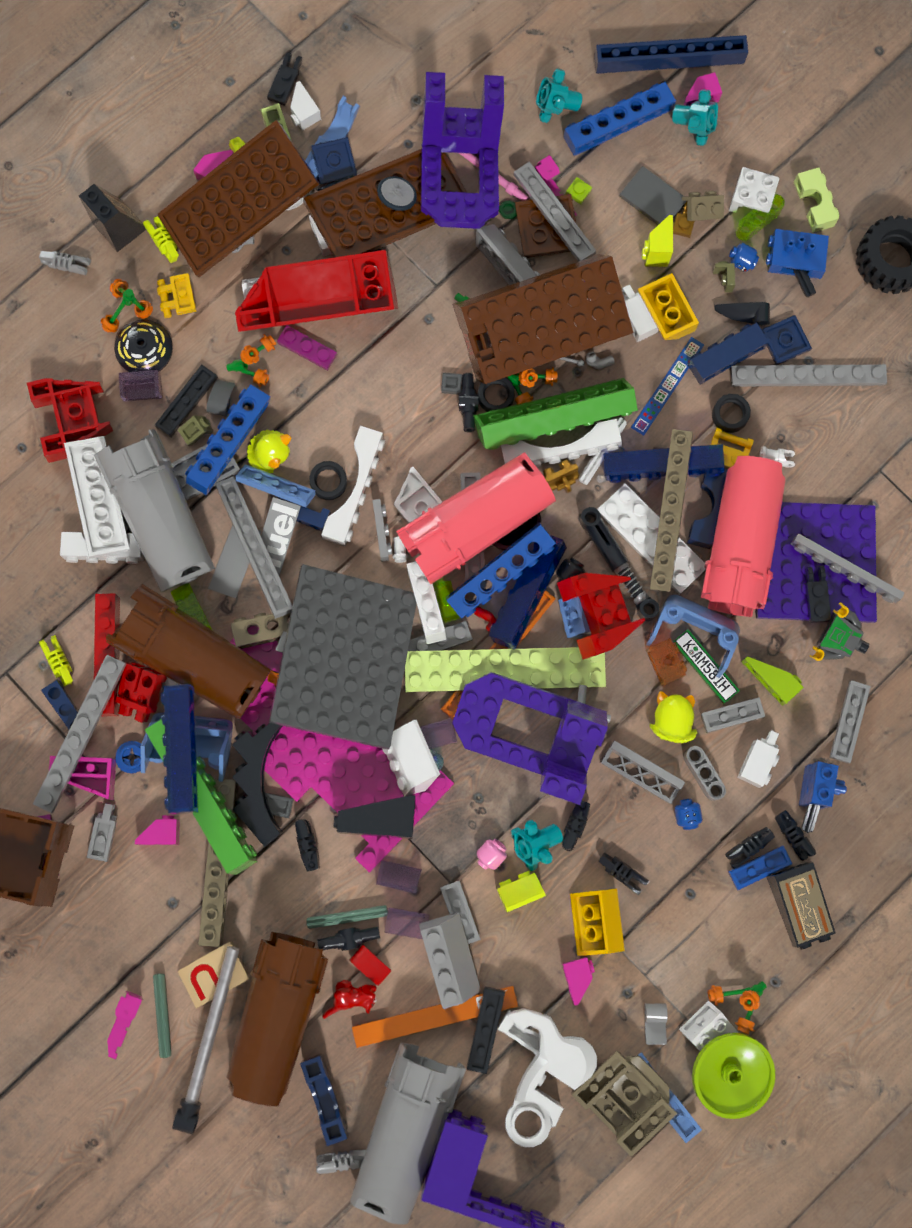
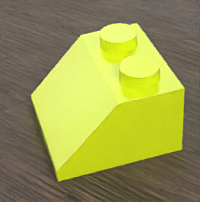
M673 215L666 217L650 232L648 240L644 241L641 257L642 260H645V267H668L673 254Z
M527 871L518 875L519 879L514 882L508 879L499 883L500 887L496 890L506 912L546 896L535 873L530 874Z

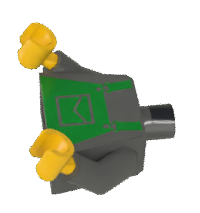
M841 602L839 603L841 609L838 611L833 610L834 613L831 621L828 622L817 642L819 648L816 646L812 647L816 653L810 655V657L816 661L822 659H843L845 656L851 657L854 650L865 654L870 644L861 640L864 632L861 630L862 624L856 613L848 609Z

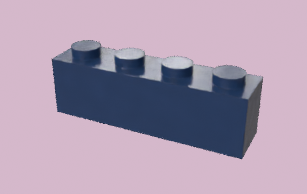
M757 323L752 326L750 324L744 326L736 335L732 333L726 336L720 344L717 342L713 343L707 348V351L703 353L697 352L691 357L688 367L700 385L766 348L769 341Z

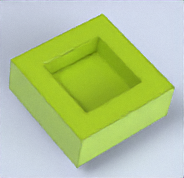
M576 177L565 195L571 194L572 199L581 205L592 191V187Z

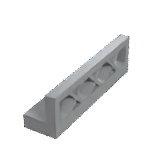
M615 740L601 761V764L669 804H672L678 791L685 784L683 780ZM612 752L620 756L621 764L612 765L607 762ZM633 763L637 766L639 774L633 776L627 774L625 765ZM643 775H653L656 785H646ZM668 784L675 788L670 798L662 794L660 786Z

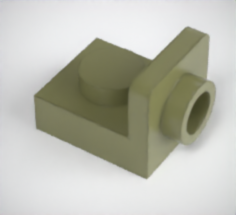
M727 261L716 263L713 268V274H722L721 285L724 286L725 292H733L735 287V263Z
M194 415L178 431L187 445H193L204 434H211L213 429L206 417Z

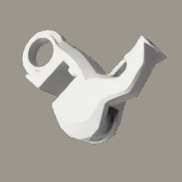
M525 1008L515 1011L508 1009L497 1029L532 1051L535 1056L521 1078L513 1106L508 1109L505 1117V1127L509 1137L516 1144L523 1147H535L542 1144L548 1137L551 1127L556 1126L563 1111V1107L558 1101L536 1087L537 1085L540 1087L545 1081V1072L547 1071L576 1090L593 1075L597 1067V1055L593 1046L584 1038L561 1036L550 1016ZM529 1026L535 1027L536 1029L539 1030V1033H537V1032H535V1031H532V1030L528 1029L527 1027H529ZM531 1110L540 1116L541 1127L535 1135L524 1137L516 1131L515 1120L521 1112Z

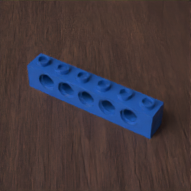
M666 82L654 84L647 91L637 92L630 99L620 100L615 106L605 107L595 115L586 116L583 121L569 124L565 128L564 139L573 156H576L672 111L676 100ZM615 116H620L622 119H617ZM598 124H604L605 127H600ZM584 131H585V132H588L589 134H588V135H584V134H582L581 132H584Z
M251 384L247 390L244 388L238 397L240 400L237 404H233L230 407L227 419L221 420L217 427L219 429L218 432L209 437L206 449H201L196 457L197 462L195 465H190L185 475L188 485L207 496L268 407L271 396ZM250 406L252 407V410L248 411L245 410L243 407ZM240 421L242 425L236 426L233 422ZM229 436L232 440L225 441L222 437ZM214 451H218L221 453V455L216 457L213 456L211 453ZM209 467L211 470L209 472H203L201 468Z
M539 522L446 596V601L461 619L464 616H471L476 611L475 607L480 603L482 605L486 604L492 598L490 595L495 591L501 592L507 587L506 583L509 580H516L523 574L522 570L524 568L534 566L539 561V556L543 553L545 555L549 554L555 548L553 546L556 544L555 540ZM531 542L539 544L536 551L528 550V545ZM521 555L523 561L520 564H515L512 562L513 556ZM504 567L508 571L505 576H498L496 574L497 569ZM483 580H489L492 583L488 589L482 588L480 584ZM473 592L476 598L473 601H468L465 599V595Z

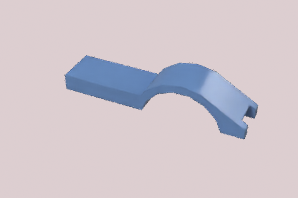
M343 96L338 103V109L332 124L322 136H319L314 145L347 137L359 110V104L356 103L355 106H352L346 102L347 98ZM310 151L305 162L318 180L312 151Z
M639 1053L638 1056H640L653 1069V1067L645 1058V1056L642 1053ZM669 1089V1103L677 1112L669 1123L683 1141L687 1143L702 1129Z

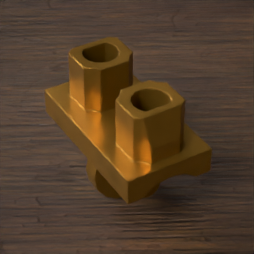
M568 459L559 464L560 471L556 473L553 468L543 470V476L552 491L564 489L569 493L571 492L570 486L575 484V480L579 478L577 464H572Z

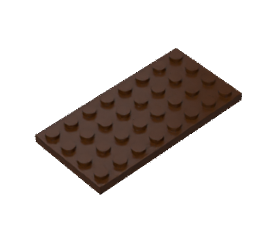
M275 120L157 215L195 275L201 277L318 186L319 182L280 122Z
M422 149L303 198L308 212L333 257L372 252L436 224L434 218L421 211ZM441 152V191L468 193L445 152ZM391 176L407 180L416 190V203L413 207L404 211H397L387 207L378 197L377 188L379 183L384 178Z

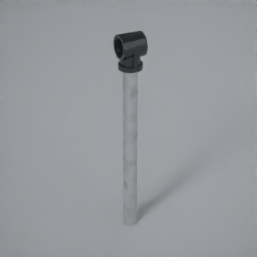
M227 946L186 1098H182L180 1101L181 1108H178L172 1126L174 1130L191 1135L194 1134L198 1123L199 1113L197 1111L201 1108V1103L198 1099L239 949L236 947Z

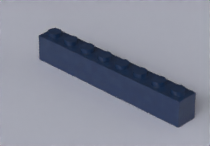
M747 35L596 45L594 55L596 74L744 64L748 55Z

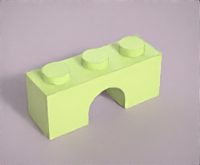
M820 168L798 173L794 184L799 198L811 197L818 204V206L810 208L807 214L812 232L834 227L839 219V212L836 207L834 208L832 193L827 189L825 175L821 173Z

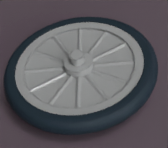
M396 176L387 177L378 185L377 194L384 205L393 210H408L416 203L417 193L415 188L403 178Z

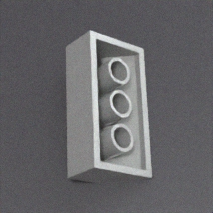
M492 224L476 229V246L508 285L540 275L537 271L531 269L529 261L524 256H520L515 244L510 243L506 239V235L501 228L498 229Z
M459 912L420 923L421 935L442 1008L446 1009L463 1004L479 993L481 988Z

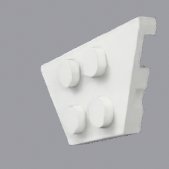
M412 467L395 500L394 507L407 523H410L421 516L422 511L426 513L428 508H433L442 503V501L416 469Z

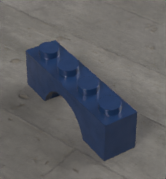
M708 465L705 469L701 489L709 495L712 509L707 517L694 520L690 528L688 544L706 549L712 547L727 474L726 469Z
M322 1054L302 1060L300 1065L306 1083L312 1093L327 1146L348 1139L349 1134Z

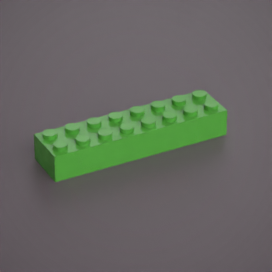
M624 378L474 415L478 438L484 448L494 450L498 449L500 445H514L524 439L534 440L540 435H553L563 429L573 430L576 426L592 425L595 421L599 420L608 421L613 419L614 416H628L632 412L638 411L634 387Z
M164 717L146 728L147 735L227 874L237 875L258 862L255 857L257 856L256 850L246 842L245 838H247L245 831L242 827L238 828L235 823L237 818L231 809L228 810L224 804L227 802L221 791L217 792L214 786L216 781L211 774L206 773L204 769L206 764L200 756L197 757L194 750L196 747L191 739L187 740L184 735L186 730L180 721L177 723L175 719Z

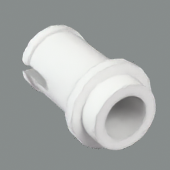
M394 537L393 559L397 563L406 562V558H408L406 547L399 537Z

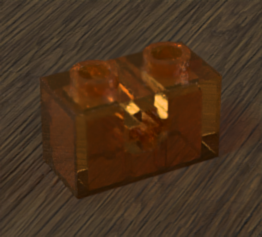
M670 638L646 649L661 687L686 676L687 667L683 660L680 661L677 655L679 649ZM671 659L672 663L669 666V664H664L663 661Z

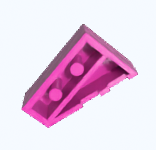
M50 756L49 770L56 756ZM81 757L68 784L114 801L116 760L112 758Z

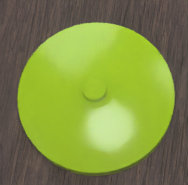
M741 1033L723 1034L709 1041L697 1055L692 1070L693 1088L699 1101L713 1114L727 1119L743 1118L758 1111L769 1099L775 1084V1066L767 1049L756 1039Z

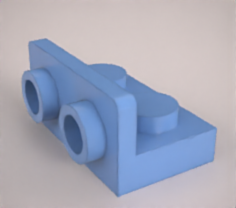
M579 597L565 602L559 599L560 612L567 638H579L583 634L590 632Z

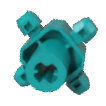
M556 68L552 75L553 79L548 77L542 79L536 97V105L541 109L539 115L541 122L548 123L552 117L551 113L559 115L563 109L578 111L581 107L582 93L568 90V86L563 82L565 79V71L563 69Z
M706 89L700 91L699 101L692 103L691 106L677 104L672 115L674 124L688 125L689 133L697 134L696 144L701 146L706 145L708 135L715 131L718 118L717 102H710L711 92Z
M529 820L525 823V829L522 830L516 827L511 830L515 853L517 857L525 862L527 869L530 871L536 870L539 862L544 864L551 863L553 856L549 852V848L563 841L562 832L555 824L540 830L534 820Z

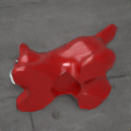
M342 980L338 982L333 995L334 1006L327 1009L322 1017L326 1019L339 1010H347L357 1006L363 1007L367 1014H369L377 1001L376 994H374L377 987L374 985H363L359 988H354L351 981Z

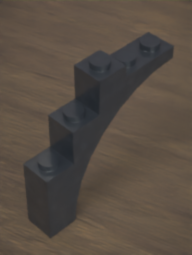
M274 723L262 724L256 729V735L251 731L246 733L242 731L234 738L236 742L232 744L248 763L247 765L243 763L235 769L236 774L233 778L248 796L243 795L235 802L237 806L233 810L264 847L268 846L283 833L271 813L264 789V771L267 755L274 739L283 727Z

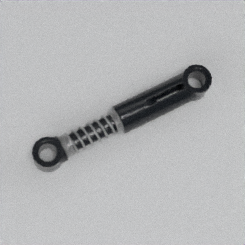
M594 507L584 509L580 517L581 527L587 531L612 572L615 571L619 576L631 577L630 581L622 584H625V588H628V593H631L630 597L634 598L633 601L636 604L639 618H645V621H652L659 613V604L651 599V597H648V594L642 590V586L638 584L639 581H636L637 577L633 576L634 572L631 573V568H628V559L603 522L599 510ZM592 515L595 518V522H587L585 516ZM644 606H650L653 609V614H646Z

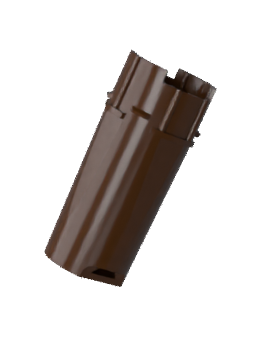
M141 584L131 596L132 599L137 601L136 605L121 628H117L112 635L108 633L106 642L133 658V660H136L140 665L146 664L240 720L250 703L254 702L261 691V686L271 669L181 611L179 605L174 604L146 585Z
M271 932L269 940L261 939L255 963L250 975L253 978L227 1073L228 1087L232 1096L255 1104L279 1106L282 1097L287 1093L315 996L320 993L328 958L322 954L323 949L314 948L316 942L278 932Z

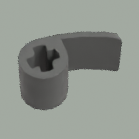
M216 380L207 402L206 411L208 413L225 417L228 415L230 396L236 386L235 383Z

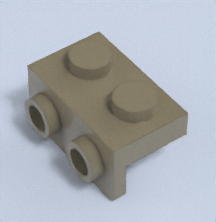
M705 191V195H700V192H689V196H682V201H687V221L724 218V195H717L716 191Z

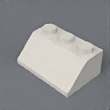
M413 720L393 731L390 749H383V752L388 757L390 768L397 778L399 789L402 790L404 796L426 791L440 775V772L417 720Z

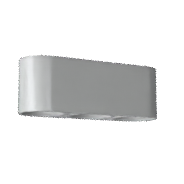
M698 746L688 748L684 752V761L705 796L711 801L723 798L726 788L705 752ZM690 751L698 753L699 758L697 761L690 759ZM702 768L707 769L709 772L707 779L700 776ZM712 786H717L720 790L717 797L713 796L710 792Z

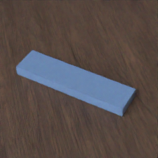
M246 464L236 475V481L303 507H307L315 496V490Z

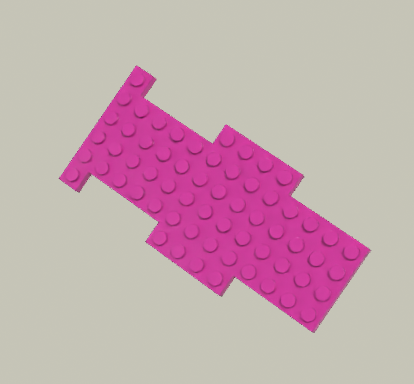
M251 626L247 630L251 635H255L259 631L256 626ZM234 638L230 641L233 645H235ZM277 641L241 649L271 670L279 673L283 653L276 650ZM267 678L262 684V689L254 702L250 703L240 718L253 730L252 733L254 735L257 734L255 732L256 729L262 724H269L276 688L273 683L267 681ZM283 726L274 739L267 755L265 772L296 802L310 788L316 791L337 813L344 809L404 797L402 790L398 787L397 778L390 768L388 757L382 748ZM439 770L440 775L426 791L412 794L416 797L414 826L454 785L441 770ZM361 835L369 844L355 859L370 873L403 838Z

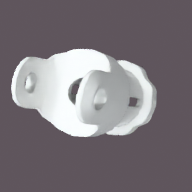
M765 446L761 447L759 457L777 461L782 464V467L791 468L795 466L793 461L785 459V457H793L795 455L794 451L786 449L773 450L766 449Z

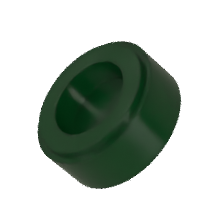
M506 200L500 204L499 214L501 217L513 219L516 216L515 202Z

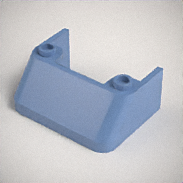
M670 595L664 602L646 645L650 647L663 621L668 624H676L680 620L718 636L719 645L727 650L716 677L720 678L727 670L738 644L739 624L724 615L679 595Z
M157 713L153 715L148 727L164 717L175 719L177 723L180 721L186 730L184 735L187 740L191 739L196 747L194 752L197 757L208 758V765L219 770V781L223 782L229 763L233 723L231 721L173 713ZM147 733L141 743V773L146 772L150 761L154 763L163 762Z

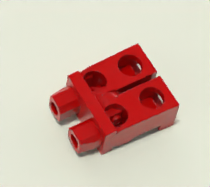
M137 662L126 663L118 691L119 696L115 700V702L120 704L118 714L127 717L132 716L133 709L137 711L134 719L141 723L148 722L150 714L157 711L160 690L167 677Z

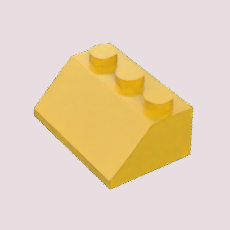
M673 273L638 289L664 340L679 339L695 332L699 322Z
M617 889L571 893L570 899L577 956L625 951Z

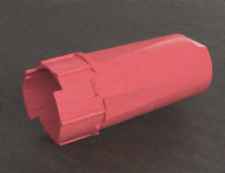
M524 452L437 506L428 508L426 513L422 511L421 516L397 530L396 533L411 557L418 553L420 554L415 560L431 585L454 569L460 570V566H464L465 562L556 502V499L542 473Z
M737 456L735 464L727 470L710 560L706 561L704 565L706 572L701 598L709 600L708 609L728 615L752 617L753 609H764L766 605L770 580L773 579V573L770 571L786 481L782 474V464L777 461L755 456Z

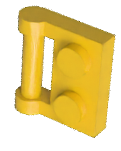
M716 427L705 461L729 469L735 464L737 456H749L754 440L750 438L744 439L723 432L722 429ZM722 439L743 446L744 450L740 451L719 444L718 440Z

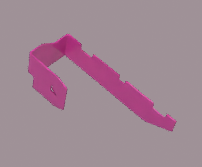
M549 155L538 162L535 170L553 194L560 196L559 192L561 190L554 180L551 179L560 174L559 167Z
M126 991V997L121 996L115 1010L117 1018L107 1040L108 1057L115 1060L118 1055L115 1053L117 1047L122 1046L127 1034L125 1029L126 1027L129 1028L142 1000H144L142 996L130 991Z

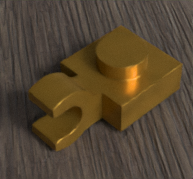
M687 201L683 213L676 214L673 234L690 238L695 221H687Z

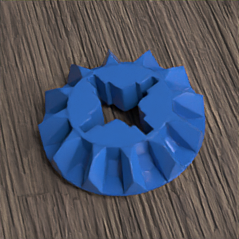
M128 741L118 748L116 763L122 771L131 774L141 771V743ZM132 749L134 755L140 756V758L134 759L133 766L131 760L124 759V757L131 755Z

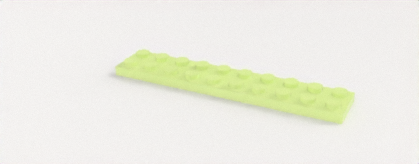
M579 647L408 651L405 664V692L463 691L465 684L490 672L540 689L579 688V685L606 687L605 653L583 660Z

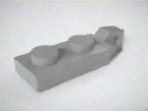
M105 803L103 813H98V816L95 818L87 858L105 862L109 861L117 825V816H114V804Z

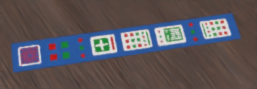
M693 337L690 338L631 426L632 429L643 436L645 435L689 369L688 364L691 357L700 352L704 344Z

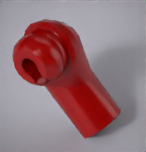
M479 606L476 608L474 615L488 623L486 625L488 632L495 633L496 629L499 628V623L493 613Z

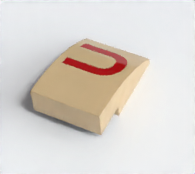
M232 941L177 971L196 1008L213 1000L227 946L235 947ZM239 954L229 990L251 979Z

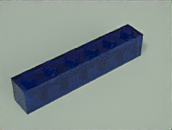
M723 444L691 447L688 468L689 477H699L701 474L709 473L710 476H717L721 472H725ZM670 448L603 453L605 479L610 483H619L625 479L636 482L640 481L641 478L659 480L661 477H666Z
M551 535L556 542L553 545L555 548L549 554L545 555L543 553L539 556V561L530 568L529 566L522 570L523 574L516 579L515 586L508 592L505 605L499 610V617L496 623H493L490 628L489 636L494 643L509 649H516L567 549L563 539ZM534 542L532 552L538 549V543Z
M189 684L164 686V692L161 693V702L164 705L162 724L165 725V734L162 736L163 746H166L163 764L167 771V776H164V787L167 789L165 809L168 810L169 814L173 815L198 813L194 687Z

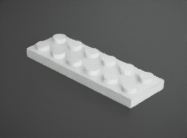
M104 436L64 443L89 559L130 551L120 506L114 494H110V489L94 457V454L106 447Z
M625 483L598 510L601 516L653 568L660 518ZM680 538L678 539L672 588L679 595L706 570L704 567L705 563Z

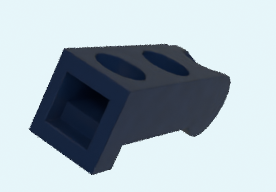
M277 497L278 499H281V500L290 502V501H288V500H285V499H282V498H280V497ZM301 506L296 522L323 532L326 520L331 515V512L323 508L321 513Z
M55 680L41 689V691L70 730L79 711L67 694L61 681Z

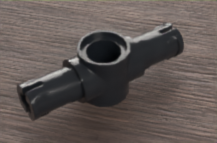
M464 373L462 375L461 394H459V412L463 415L464 432H474V415L479 410L478 394L474 390V375L472 373Z
M352 927L338 930L335 936L317 939L319 949H323V951L336 948L346 951L359 948L364 942L380 939L378 927L363 930Z

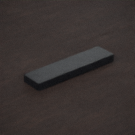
M201 364L155 423V427L171 438L218 376Z
M484 987L467 1062V1070L484 1074L488 1072L505 990Z

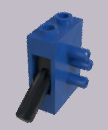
M775 229L773 235H770L768 239V247H770V253L766 257V265H769L768 272L796 276L805 297L813 296L816 294V290L810 278L821 279L826 271L829 236Z
M818 761L805 766L799 806L807 807L801 827L807 833L813 832L819 810L832 807L834 794H845L847 791L845 781L837 779L838 765Z

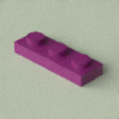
M286 325L277 340L279 345L327 371L337 356V352L288 325Z

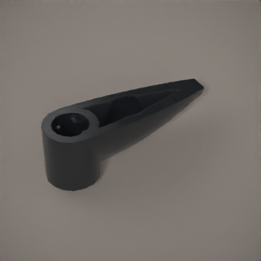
M747 302L714 305L716 312L729 319L752 323L753 325L757 323L759 326L770 324V303Z

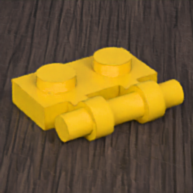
M189 273L171 276V284L168 285L165 284L164 279L157 281V294L161 299L160 309L164 314V318L172 317L171 310L175 308L177 315L197 312ZM172 292L174 300L169 301L167 294Z

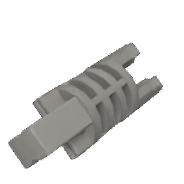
M41 251L39 256L40 262L48 265L50 268L86 275L88 270L79 265L89 266L91 263L89 258L57 251Z
M366 1150L340 1151L338 1154L333 1152L317 1155L316 1172L318 1174L335 1173L337 1170L342 1172L343 1170L349 1171V1168L352 1170L361 1168Z

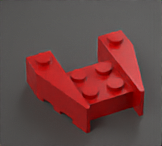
M52 378L27 382L30 399L35 408L53 404L59 433L40 438L44 457L48 463L67 459L64 443L106 436L113 432L110 421L99 423L93 395L103 393L100 382H76L66 379L62 381Z
M583 573L557 583L563 602L578 597L580 599L591 632V636L576 640L583 660L613 650L645 621V618L631 622L619 584L630 581L631 577Z

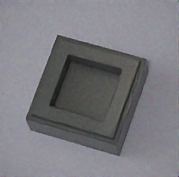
M443 373L441 393L461 394L462 374Z

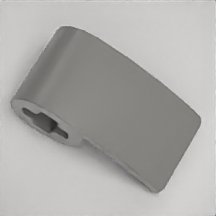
M666 1003L645 1004L646 1044L666 1045Z

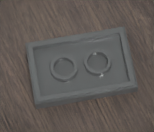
M644 166L641 167L619 195L620 198L657 225L669 215H673L674 219L686 203V201H682V194Z

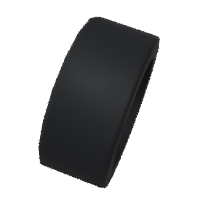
M506 377L488 384L480 383L478 401L486 412L510 407L513 404L515 397L512 382ZM492 384H499L506 388L508 397L501 405H492L485 398V391Z
M738 394L723 395L718 399L712 410L714 424L717 428L722 429L723 432L734 433L740 431L745 427L750 418L751 409L749 403ZM734 403L742 409V418L738 423L729 424L721 418L720 409L724 404Z
M323 461L311 470L309 476L311 489L315 490V495L319 498L334 500L345 492L347 476L343 467L338 463ZM324 470H333L340 477L339 486L333 491H323L317 485V477Z

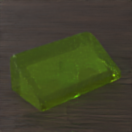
M451 581L433 583L443 623L461 619L446 601V596L454 591Z

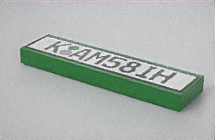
M686 630L672 642L723 704L740 691L725 672L720 678L716 677L720 666L689 630Z

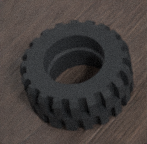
M897 215L896 218L888 216L884 220L876 221L867 230L856 251V265H860L858 271L860 275L865 276L863 280L867 284L869 282L873 284L872 288L875 290L880 288L883 293L888 294L889 291H892V294H899L901 290L902 292H907L912 288V218L910 217L904 219V216ZM892 242L904 247L910 256V266L899 268L888 264L881 256L880 245Z

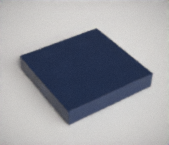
M348 137L310 146L320 185L344 179L352 174L357 176Z
M796 315L761 329L769 341L767 348L776 365L809 352L812 349Z

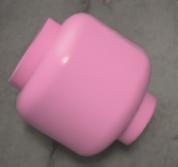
M497 839L486 840L477 850L478 864L485 870L488 868L492 870L497 869L507 858L505 852L507 848Z

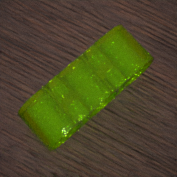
M775 194L772 204L778 208L771 206L769 213L753 209L744 216L735 231L737 238L743 241L748 240L777 218L785 205L784 198L781 195ZM757 215L762 216L764 219H758ZM742 227H747L750 231H745Z
M189 583L170 591L175 603L180 606L179 609L212 630Z

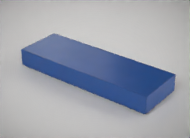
M783 845L728 871L736 890H740L793 863Z

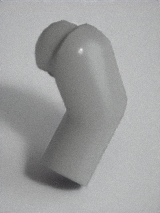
M595 352L586 354V363L595 369L600 370L615 364L612 355L601 359L596 356Z

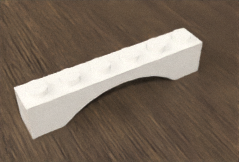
M617 419L597 423L584 437L568 445L552 448L538 447L520 440L514 445H501L505 464L525 452L535 466L540 467L542 463L549 462V464L559 463L560 459L565 458L574 460L579 458L580 455L588 454V456H592L606 449L607 451H615L619 449L618 447L622 446V440Z
M360 426L354 442L359 461V474L356 486L346 503L328 516L322 532L323 540L345 546L347 541H351L353 536L351 528L353 523L357 524L360 515L357 511L359 506H363L366 494L364 492L366 487L371 485L373 476L370 475L372 469L377 468L379 458H377L378 452L382 451L385 445L383 433Z

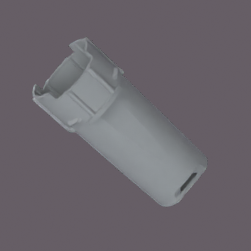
M151 429L148 430L149 435L140 439V442L124 447L114 453L109 445L94 454V457L110 489L109 492L111 495L114 494L160 591L164 592L178 585L182 586L196 580L197 577L214 570L215 567L174 474V465L171 463L157 431Z
M400 1042L389 1077L387 1078L388 1080L384 1085L387 1088L350 1203L354 1207L385 1221L403 1225L408 1224L438 1144L445 1119H447L448 1113L453 1111L466 1068L459 1062L457 1067L417 1055L419 1046Z

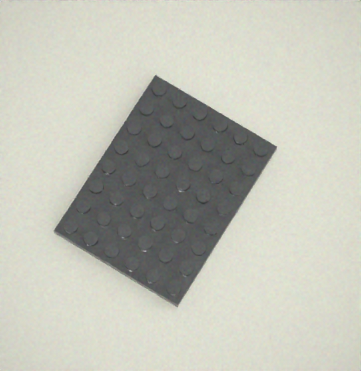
M302 564L269 723L387 750L390 749L417 604L414 592Z

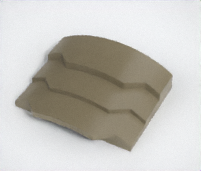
M616 1051L601 1064L585 1083L576 1090H572V1096L586 1110L590 1108L616 1135V1142L631 1157L677 1114L676 1110L669 1103V1086L640 1056H624L619 1051Z

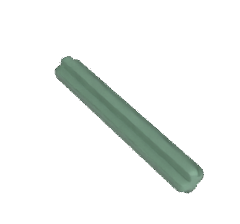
M386 905L309 917L307 918V927L312 929L388 916V909Z
M160 973L153 975L159 1057L168 1058L172 1054L165 974Z

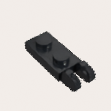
M290 52L285 54L283 63L280 65L267 95L268 100L286 106L298 78L303 60L301 56H298L294 67H288L292 59V53Z
M824 566L818 567V582H813L812 567H806L807 583L805 585L810 623L831 621L828 585Z

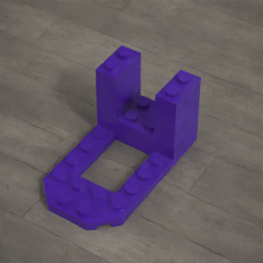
M426 72L422 118L421 211L434 218L435 223L440 227L480 229L487 220L493 219L499 213L498 148L504 111V76L484 75L481 107L476 109L445 107V73ZM441 152L479 154V193L441 191Z
M493 672L465 684L452 722L465 749L540 774L541 792L578 805L581 804L587 787V771L596 746L601 747L608 728L607 711ZM503 699L561 718L549 754L491 735Z
M456 1109L448 1113L422 1185L421 1201L500 1228H565L563 1223L551 1221L543 1217V1213L531 1209L528 1212L522 1210V1206L511 1202L510 1205L502 1203V1199L490 1196V1198L481 1196L482 1192L471 1189L488 1137L487 1132H484L486 1124L482 1122V1118L471 1115L470 1118L462 1116L463 1112Z

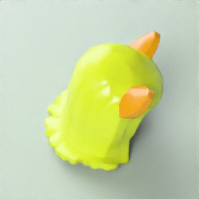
M269 429L258 433L250 440L251 444L247 447V458L249 459L250 466L273 473L274 469L279 467L290 454L288 444L292 437L279 431H270Z
M660 691L657 696L658 706L655 711V724L649 725L653 733L662 740L674 743H686L694 740L697 734V730L692 729L694 722V697L692 695L685 698L681 695H670L668 697L664 692Z

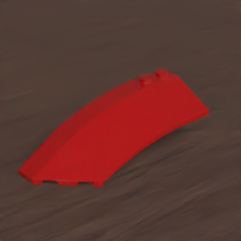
M381 250L266 267L258 281L246 295L243 303L235 311L238 332L398 309L396 289L387 251Z

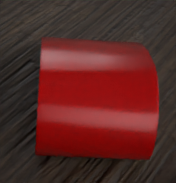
M364 944L349 959L357 969L377 986L391 973V969L380 961Z

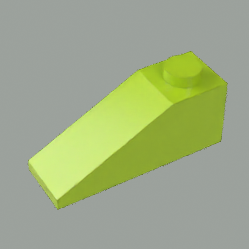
M748 656L741 661L782 706L787 704L804 688L801 685L802 681L794 674L792 675L787 671Z

